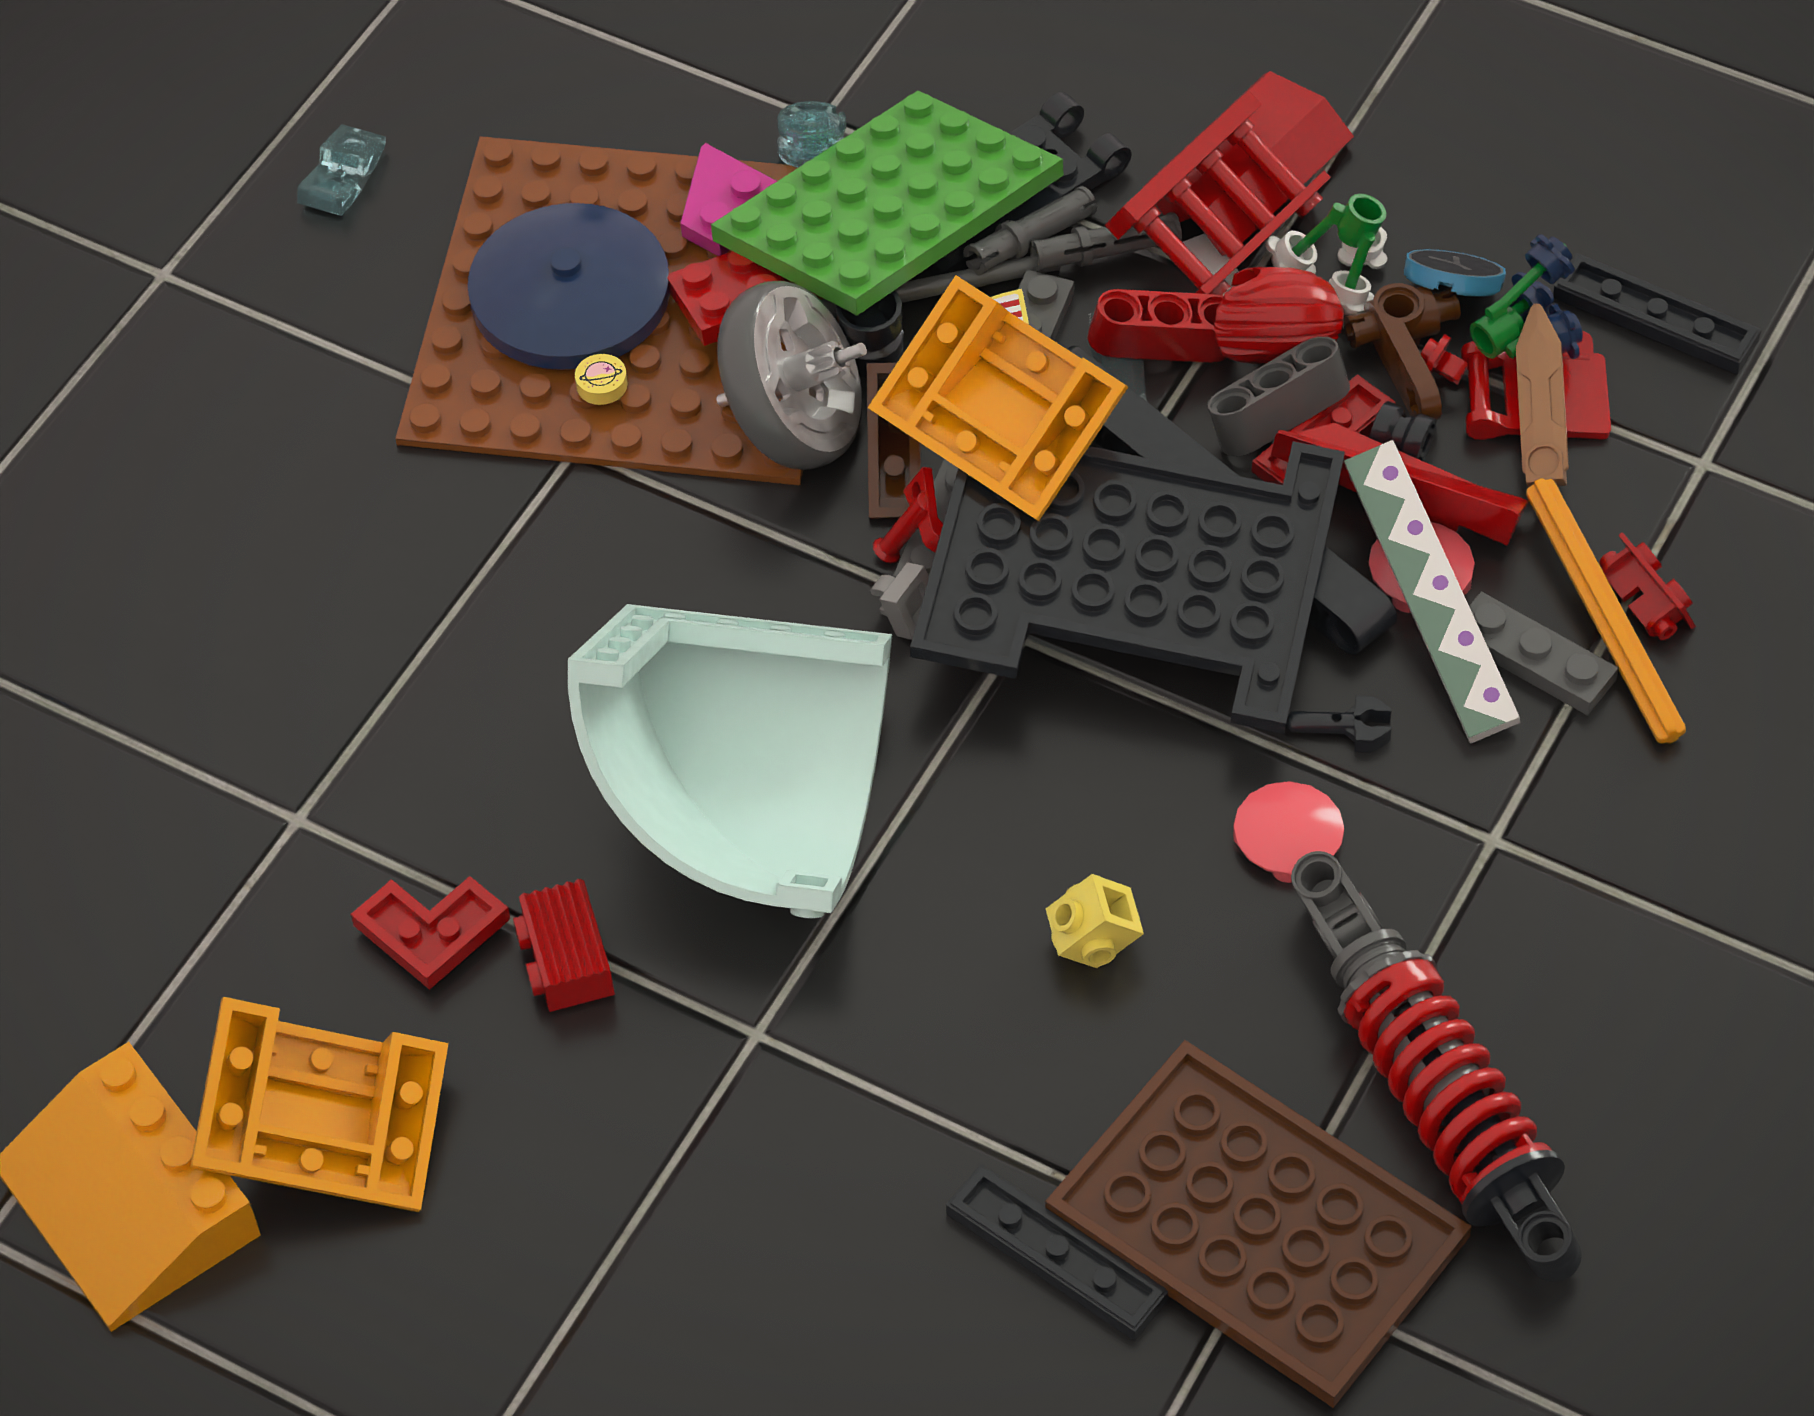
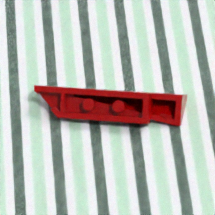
M1331 423L1297 433L1278 430L1271 455L1288 462L1294 441L1344 451V460H1347L1382 445V443L1337 423ZM1398 450L1430 522L1439 523L1457 532L1461 525L1506 546L1508 545L1526 509L1528 500L1479 486ZM1343 461L1338 485L1356 492Z

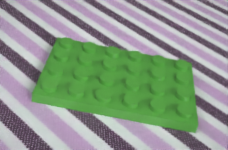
M916 91L712 223V238L714 242L839 307L859 315L1064 175L1063 159L937 100L928 94Z

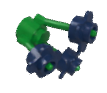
M1539 234L1530 242L1532 248L1525 254L1526 261L1532 269L1527 274L1517 272L1511 278L1513 287L1499 301L1485 309L1486 315L1470 326V333L1474 343L1488 358L1493 359L1503 352H1506L1512 359L1516 357V345L1533 304H1540L1543 307L1562 343V354L1567 352L1572 360L1579 358L1580 351L1577 343L1582 342L1583 333L1577 316L1568 310H1560L1557 303L1552 304L1554 296L1551 290L1541 282L1536 281L1541 277L1546 282L1554 284L1560 278L1566 279L1569 274L1575 271V267L1570 262L1573 256L1565 243H1562L1553 236L1548 239L1544 235Z

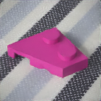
M705 143L700 149L681 220L682 237L717 256L726 254L729 249L713 241L711 224L777 181Z

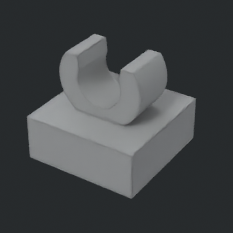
M907 562L896 578L891 575H881L870 590L872 595L881 597L879 600L882 606L879 611L888 617L898 637L911 640L913 638L929 579L928 573L922 565Z

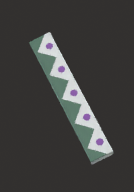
M1391 440L1344 460L1347 472L1470 744L1521 723L1519 714L1394 441Z

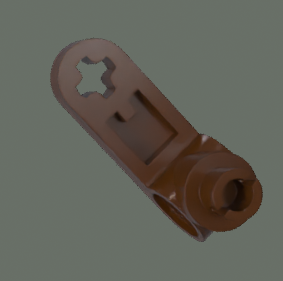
M1404 283L1388 284L1376 292L1373 300L1365 302L1364 313L1344 317V330L1351 347L1358 348L1360 345L1373 343L1403 403L1412 416L1422 413L1439 420L1442 415V405L1437 385L1417 346L1422 338L1437 335L1440 332V323L1460 318L1459 300L1457 295L1451 292V287L1432 293L1430 289L1423 286L1413 287Z

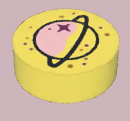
M608 354L589 356L579 363L575 371L577 392L588 403L595 405L610 404L620 399L626 392L628 385L626 368L622 361L615 356Z

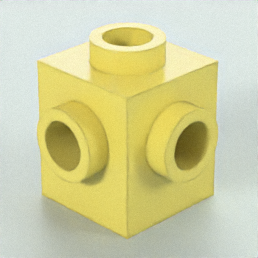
M1094 874L1070 887L1062 897L1046 908L1052 931L1051 939L1058 955L1094 968L1111 962L1116 957V954L1144 934L1131 888Z

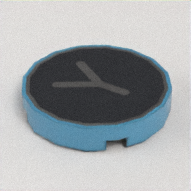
M1424 249L1408 252L1404 267L1406 278L1417 285L1434 290V288L1438 289L1440 284L1452 287L1451 292L1464 296L1495 295L1503 288L1506 275L1505 268L1495 262L1465 253L1446 250Z

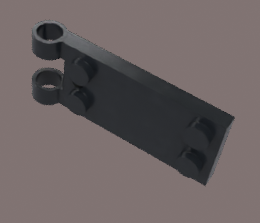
M1058 92L1052 95L1043 104L1037 116L1009 134L1062 158L1064 175L926 269L934 276L968 269L969 267L965 261L976 257L977 254L964 257L963 252L967 245L994 233L996 227L1007 220L1009 222L1011 220L1017 221L1067 195L1077 187L1083 186L1091 191L1106 180L1116 178L1128 166L1132 156L1131 150L1115 135L1108 133L1094 141L1086 156L1080 158L1059 138L1071 135L1080 126L1084 118V108L1066 92Z

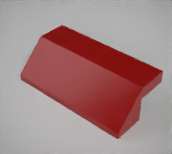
M1269 71L1248 89L1262 103L1248 118L1255 125L1252 130L1303 185L1354 137L1325 97ZM1226 139L1218 147L1224 154L1221 159L1272 213L1289 199L1237 143L1232 146ZM1195 168L1187 176L1193 183L1190 188L1242 243L1258 228L1207 172L1201 175ZM1163 198L1156 205L1163 215L1175 212L1179 222L1190 218L1175 201L1170 204ZM1209 238V240L1212 242V244L1215 246L1218 252L1222 256H1225V254L1220 250V248Z

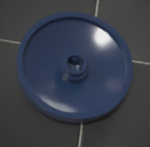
M565 203L538 208L505 223L478 250L468 275V295L471 312L482 335L492 346L508 357L531 366L546 369H576L581 361L592 355L608 354L618 358L637 347L655 330L665 314L670 297L669 280L667 278L669 275L668 262L665 252L654 234L642 223L623 212L605 206L584 203Z

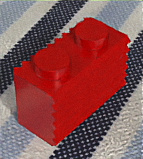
M577 879L574 883L567 881L563 886L556 884L553 888L545 887L542 891L534 890L530 894L523 893L520 895L519 900L523 916L513 918V923L520 950L531 948L534 956V962L525 964L533 996L544 994L548 1010L551 1012L615 995L611 970L585 881L582 879Z

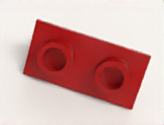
M1623 532L1620 533L1619 537L1626 548L1618 554L1615 551L1606 553L1598 563L1613 590L1623 602H1626L1639 591L1643 593L1642 596L1628 605V607L1652 637L1658 636L1660 640L1670 638L1677 631L1676 623L1681 619L1691 629L1695 628L1696 625L1686 610L1693 604L1687 593L1674 578L1667 584L1661 579L1656 571L1662 565L1644 542L1635 547Z

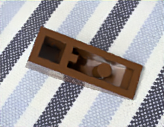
M867 363L869 519H899L909 507L903 490L921 469V443L868 408L897 363Z

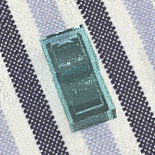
M342 124L320 146V164L297 186V203L342 216L358 197L374 171L385 148L386 137Z

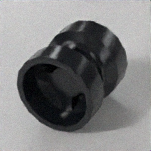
M1386 401L1376 416L1369 438L1382 444L1393 440L1397 450L1424 461L1435 435L1437 420L1422 413L1406 417L1402 406Z

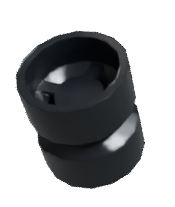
M895 290L859 315H855L836 305V320L846 335L850 346L863 343L866 347V355L855 359L861 377H867V363H897L904 353L902 302Z

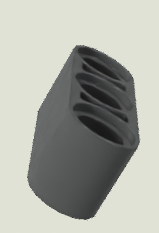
M1315 337L1306 340L1212 396L1208 402V410L1221 450L1230 456L1247 455L1274 440L1278 430L1289 431L1344 398L1350 390V383L1338 343L1330 337Z

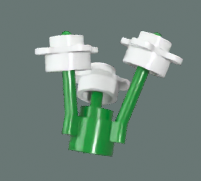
M1355 194L1350 197L1346 206L1334 203L1329 214L1307 235L1299 231H1289L1281 239L1272 235L1266 240L1265 246L1272 254L1271 262L1274 267L1296 268L1315 274L1316 268L1313 263L1317 260V250L1314 243L1334 224L1337 225V234L1342 241V248L1339 250L1337 257L1342 264L1351 266L1350 271L1335 272L1329 283L1333 286L1341 302L1344 315L1364 313L1365 302L1374 299V295L1370 292V282L1360 275L1363 265H1369L1372 269H1380L1385 266L1387 261V255L1383 252L1387 233L1381 227L1386 218V210L1376 198L1367 194Z

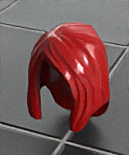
M1287 267L1245 268L1233 274L1231 286L1235 287H1232L1224 294L1217 307L1214 322V337L1222 356L1241 363L1261 364L1272 361L1311 338L1330 337L1337 341L1344 322V310L1333 286L1312 272Z

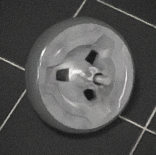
M769 281L757 284L742 292L731 302L721 321L718 333L717 357L724 393L717 396V403L720 407L730 406L735 419L748 439L762 454L775 463L798 470H809L825 466L838 459L850 448L859 430L863 400L861 380L855 359L866 355V347L863 343L850 346L835 316L818 297L807 289L786 281ZM781 342L785 345L787 351L782 350Z

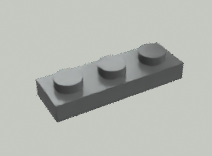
M1481 591L1470 604L1471 612L1496 665L1588 716L1617 680L1619 667Z

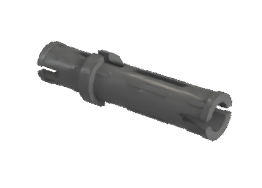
M1080 186L1067 195L1017 221L1011 220L1009 222L1007 220L996 227L994 233L964 248V257L977 254L976 257L965 261L967 266L975 271L977 275H982L987 270L1008 259H1020L1026 256L1031 240L1049 238L1077 222L1095 215L1097 204H1091L1086 208L1083 207V205L1095 200L1093 194L1086 187Z
M1170 212L1166 215L1158 216L1181 240V226L1177 214ZM1085 226L1072 228L1071 234L1031 240L1029 251L1030 256L1038 257L1035 271L1039 272L1044 269L1077 263L1079 267L1092 265L1093 259L1157 247V244L1144 231L1139 234L1133 227L1118 240L1106 227L1087 230Z

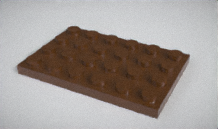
M1186 1040L1181 1043L1045 1201V1208L1166 1288L1169 1297L1333 1408L1469 1239L1471 1225Z

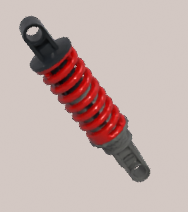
M1315 851L1302 856L1293 867L1291 879L1306 910L1313 919L1314 927L1334 958L1331 966V975L1337 985L1345 989L1340 996L1341 1002L1337 1008L1338 1013L1345 1023L1358 1030V1037L1362 1047L1368 1053L1373 1054L1375 1068L1383 1077L1388 1078L1389 1090L1398 1101L1403 1102L1404 1114L1413 1125L1418 1127L1421 1142L1429 1150L1434 1151L1435 1164L1442 1173L1449 1176L1450 1188L1462 1204L1464 1217L1471 1225L1479 1227L1491 1226L1502 1222L1530 1268L1539 1278L1545 1281L1559 1282L1571 1277L1580 1266L1582 1258L1581 1248L1569 1223L1549 1194L1564 1174V1162L1558 1153L1552 1151L1547 1144L1533 1142L1537 1136L1536 1124L1526 1116H1519L1521 1112L1520 1099L1514 1093L1503 1092L1506 1077L1499 1069L1488 1067L1490 1064V1052L1482 1044L1473 1043L1475 1029L1468 1021L1458 1019L1460 1006L1457 1001L1450 996L1442 995L1444 981L1436 970V963L1430 954H1423L1418 950L1406 951V943L1398 931L1383 929L1362 893L1357 892L1340 863L1333 855L1323 851ZM1333 880L1326 890L1312 892L1315 885L1319 882ZM1440 1128H1444L1442 1133L1438 1132ZM1459 1152L1460 1154L1458 1157H1455L1454 1153ZM1555 1237L1564 1240L1561 1248L1554 1254L1539 1255L1536 1253L1539 1245L1546 1239Z

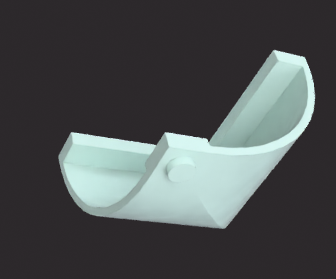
M627 604L568 658V694L571 717L578 744L589 772L604 799L627 829L652 853L688 878L717 892L745 901L790 908V913L798 917L819 918L824 916V912L832 913L850 878L866 819L884 714L892 634Z

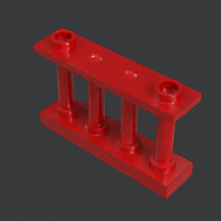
M1249 90L1104 225L1118 240L1132 227L1139 234L1144 231L1198 288L1195 293L1223 295L1231 287L1225 281V278L1294 212L1301 219L1323 199L1317 190L1331 178L1324 170L1305 187L1252 130L1255 125L1248 118L1262 103ZM1226 139L1232 146L1237 143L1291 200L1276 216L1221 159L1224 154L1218 147ZM1195 168L1201 175L1207 172L1260 229L1246 245L1230 231L1190 188L1193 183L1187 176ZM1163 198L1170 204L1175 201L1230 259L1214 275L1158 217L1161 212L1156 205Z

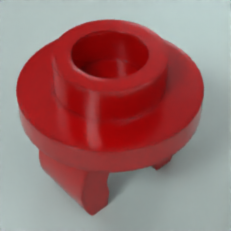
M1444 334L1439 342L1430 338L1420 353L1430 373L1432 374L1435 371L1440 376L1458 385L1468 368V363L1446 351L1452 339L1451 337Z

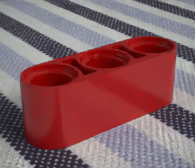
M1125 289L1108 290L1102 293L1098 299L1087 339L1095 352L1112 358L1220 362L1226 359V357L1222 356L1220 348L1217 346L1214 337V322L1217 307L1223 296L1218 294Z

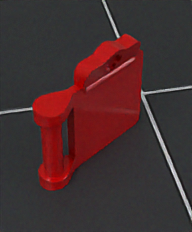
M1582 331V342L1577 343L1580 351L1579 358L1572 360L1567 352L1562 354L1567 437L1607 439L1611 431L1605 357L1602 354L1594 353L1591 335ZM1474 341L1466 343L1461 348V359L1468 363L1471 412L1465 417L1467 435L1478 440L1490 439L1506 434L1520 435L1516 357L1512 359L1506 352H1503L1491 359L1478 349ZM1502 366L1506 415L1491 411L1488 369Z

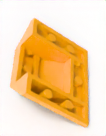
M955 275L868 408L1039 521L1128 389V386L1084 357L1081 359L1007 311L997 301Z
M223 997L219 1008L190 1168L419 1212L422 1207L448 1043L392 1032L384 1042L373 1041L278 1021L280 1008Z

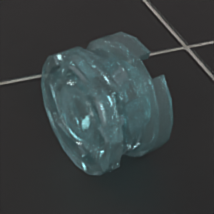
M817 101L797 102L786 106L779 112L777 117V129L780 134L777 141L779 158L786 164L799 168L805 162L810 161L843 139L846 131L844 111L837 114L835 105Z

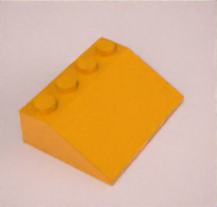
M127 1042L80 1071L0 1153V1178L111 1332L261 1236L249 1200L230 1175L190 1168L197 1131L130 1042Z

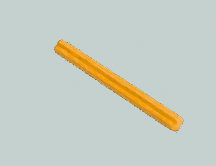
M1543 478L1534 481V484L1527 489L1526 496L1614 662L1619 667V671L1656 741L1659 743L1667 742L1668 744L1677 741L1686 732V726L1556 483L1552 479L1545 480Z

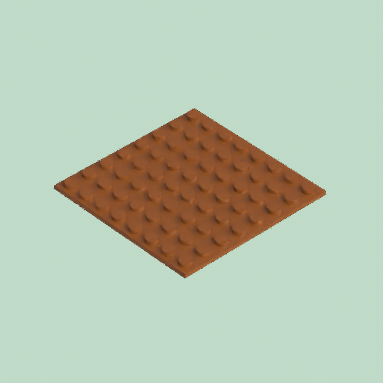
M480 136L395 438L396 444L800 485L803 470L787 468L767 458L745 435L735 419L730 406L720 407L718 405L717 396L723 394L724 389L718 367L717 342L706 346L702 344L671 294L665 314L655 330L637 347L618 357L626 368L628 385L626 392L620 399L606 405L591 404L580 397L576 387V369L558 370L535 367L519 362L500 352L482 335L471 312L468 295V275L473 259L480 247L505 223L526 212L550 205L565 203L594 204L612 208L631 216L646 226L660 242L667 258L669 273L683 269L690 264L700 263L717 257V255L682 237L681 220L698 156ZM739 160L776 181H779L800 167L797 165ZM782 277V278L784 279V281L793 283V282H791V281L785 279L784 277ZM814 294V295H815L816 297H818L820 300H821V299H824V298H822V297H820V296ZM781 342L782 350L787 351L785 345Z

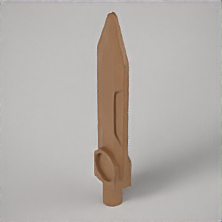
M1533 304L1516 345L1522 471L1526 475L1528 487L1532 486L1534 481L1540 478L1554 480L1557 487L1566 486V471L1569 468L1562 343L1543 307L1540 304Z

